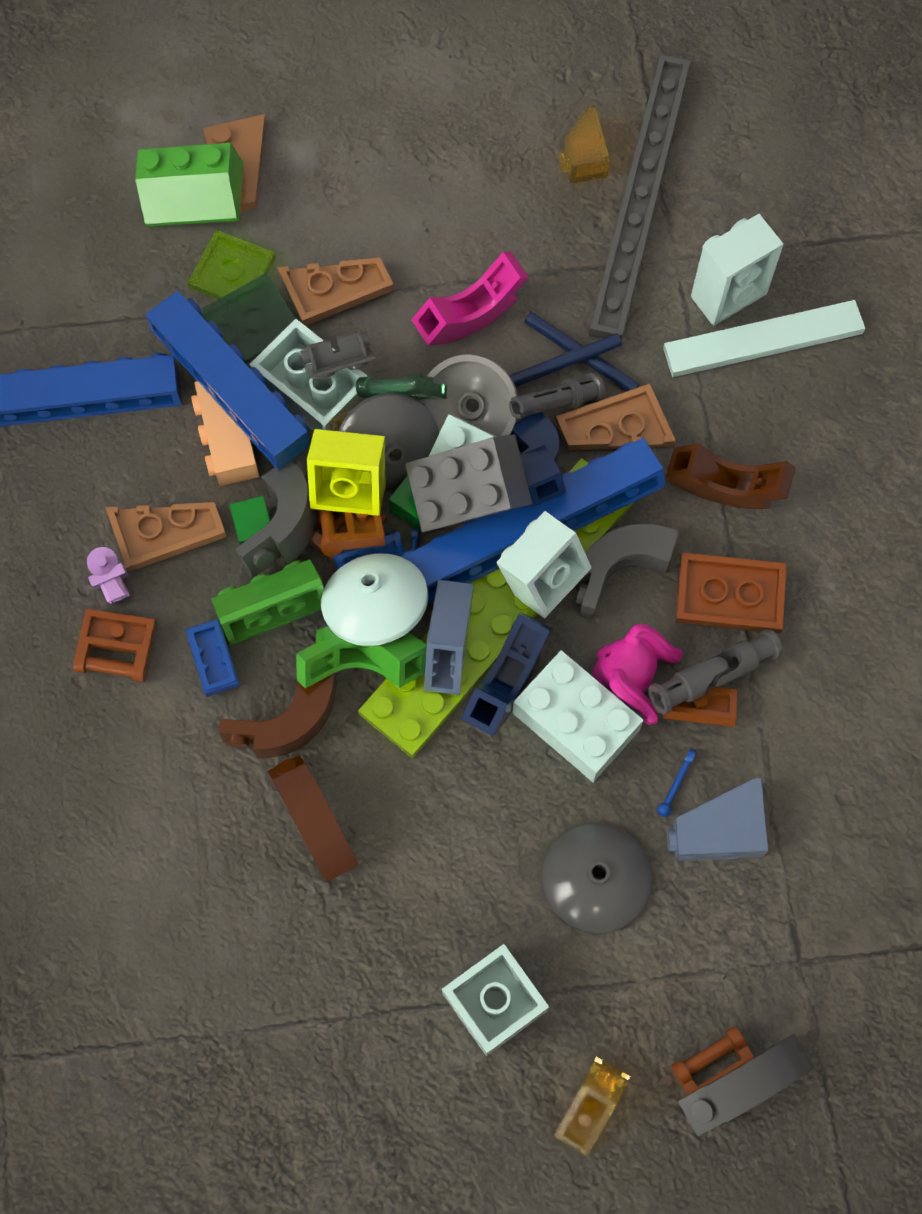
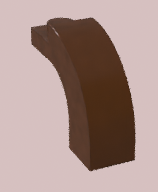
M700 443L674 447L665 478L679 488L702 499L737 508L769 509L771 501L788 498L796 467L788 461L755 466L737 464L718 457Z
M335 673L307 688L297 681L296 694L291 705L284 713L274 719L267 721L220 719L219 734L223 742H227L228 746L235 748H248L249 744H254L253 751L257 758L278 757L303 747L321 731L332 712L337 686Z
M300 754L291 759L284 760L278 766L268 770L325 882L358 865L357 860L320 788Z

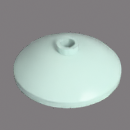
M370 554L351 560L331 576L322 593L321 609L326 624L339 638L356 645H381L404 636L416 626L427 607L428 589L423 574L409 560L393 554Z

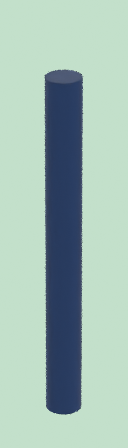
M530 312L525 318V324L567 352L583 347L535 313ZM599 356L582 361L625 391L640 386L638 382Z
M618 333L509 376L514 382L515 387L618 348L622 346V342Z

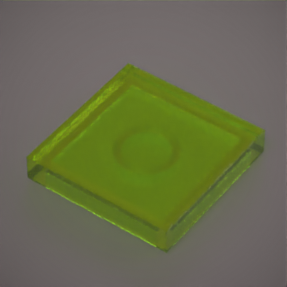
M215 230L187 282L188 287L248 311L276 259L275 252Z

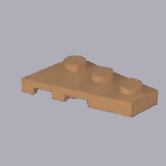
M380 257L341 261L339 265L319 266V263L306 264L307 268L289 269V266L277 267L279 277L301 323L305 326L394 291V284Z
M650 383L560 414L555 418V423L567 451L619 449L623 444L635 442L643 437L650 448L675 447L676 443Z
M214 502L173 504L171 507L150 508V505L136 506L133 509L105 507L128 572L227 537Z

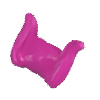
M635 624L630 628L625 638L616 640L598 650L596 655L598 661L592 669L591 676L630 708L639 712L647 725H654L658 722V712L643 691L653 681L657 669V660L670 664L677 663L683 657V650L671 645L651 626Z

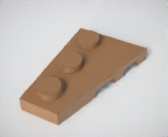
M265 114L203 128L207 144L231 143L244 161L240 212L257 208L260 164L264 146L263 136L266 128Z

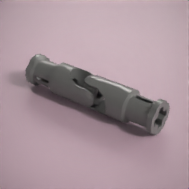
M764 629L759 633L758 637L748 642L745 640L740 641L707 658L704 662L691 665L675 673L673 679L661 685L656 683L650 685L648 694L651 703L658 713L666 715L670 713L672 707L684 701L692 702L704 696L711 688L715 686L720 687L756 670L760 663L770 658H780L783 655L781 640L773 630ZM728 666L733 669L730 673H728Z

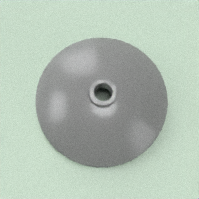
M472 354L448 358L434 367L422 384L418 400L432 413L439 433L448 414L458 417L495 436L511 435L512 429L517 422V418L512 416L509 409V402L512 401L511 398L518 396L514 382L508 373L491 359ZM472 399L477 400L479 403V408L475 412L469 408V402Z

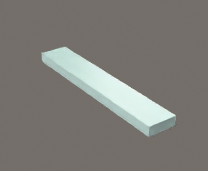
M852 300L664 343L663 350L673 378L861 335L865 331V326L856 301Z

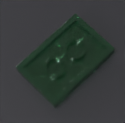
M268 273L261 275L201 309L203 313L201 316L207 322L212 320L220 328L224 336L222 339L229 346L233 343L238 347L245 358L244 363L256 358L295 320Z

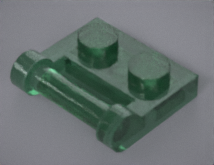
M421 373L409 374L405 378L373 379L370 376L359 377L355 386L356 392L361 398H370L383 393H401L412 396L417 400L447 399V385L434 383V377L423 376Z

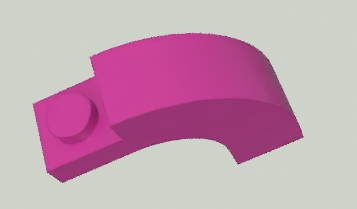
M502 252L484 275L473 285L452 296L430 297L411 320L428 346L460 340L487 326L507 311L518 300L514 294L529 277L512 252Z

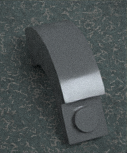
M292 460L280 470L274 467L261 477L271 497L278 504L276 513L264 528L235 549L246 570L253 577L268 568L280 557L290 564L302 553L314 534L318 510L310 509L309 485L301 469Z
M633 524L615 529L597 540L586 552L592 568L579 581L582 582L576 599V603L582 604L579 616L593 620L604 584L612 574L620 569L638 566L666 574L679 531L655 524Z
M793 1033L762 1050L732 1071L683 1097L678 1102L697 1136H700L724 1122L727 1123L782 1091L810 1072L814 1066Z

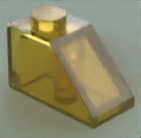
M595 105L588 106L566 136L564 151L559 153L561 171L567 172L570 184L606 178L608 176L610 158Z
M596 1057L554 1137L588 1156L616 1108L630 1076Z

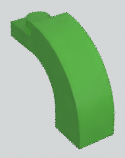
M327 626L316 631V643L296 653L297 681L307 688L340 670L365 668L382 674L400 688L425 674L427 645L409 632L392 642L381 645H356L339 638Z

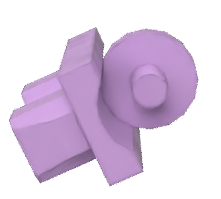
M98 547L92 550L87 557L88 569L93 574L88 577L91 586L96 590L102 589L107 603L110 604L130 597L123 579L129 577V574L122 563L118 564V558L114 551L107 547Z

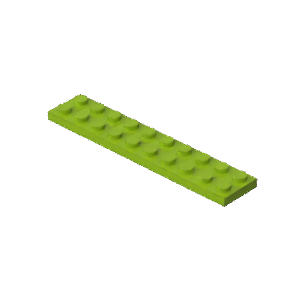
M581 458L569 472L572 473L586 466L588 462ZM634 502L574 531L585 554L597 540L611 531ZM500 569L470 583L474 584L472 610L460 695L424 691L425 674L400 688L386 678L358 710V714L412 759L493 667L518 614L522 612L532 618L538 615V613L514 596ZM429 631L421 639L426 645Z

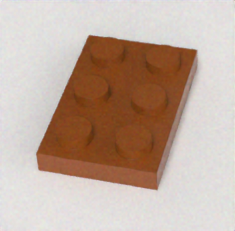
M682 552L679 567L675 623L760 632L764 629H769L781 634L783 630L787 563Z

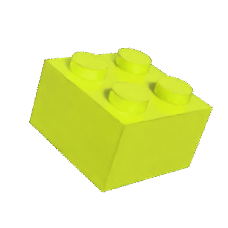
M314 429L307 457L310 509L380 516L386 487L385 436Z

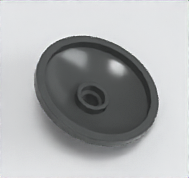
M383 393L365 399L348 413L339 429V432L385 436V490H394L399 487L408 475L405 463L428 457L439 435L437 423L430 410L416 398L401 393ZM399 449L397 454L389 455L391 450Z
M588 823L566 831L550 847L543 864L542 887L550 908L560 920L582 932L604 934L622 929L639 916L651 893L652 871L644 849L630 834L609 824ZM597 867L602 868L606 874L605 878L601 880L595 879L592 875V870Z

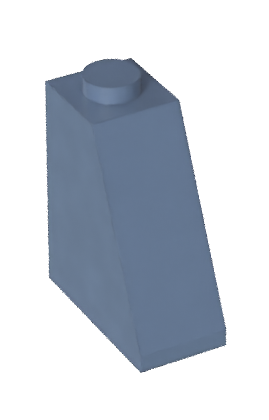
M438 580L427 638L424 691L460 695L474 584Z
M754 778L677 817L672 825V829H667L668 851H674L675 861L763 858L768 852L761 778Z

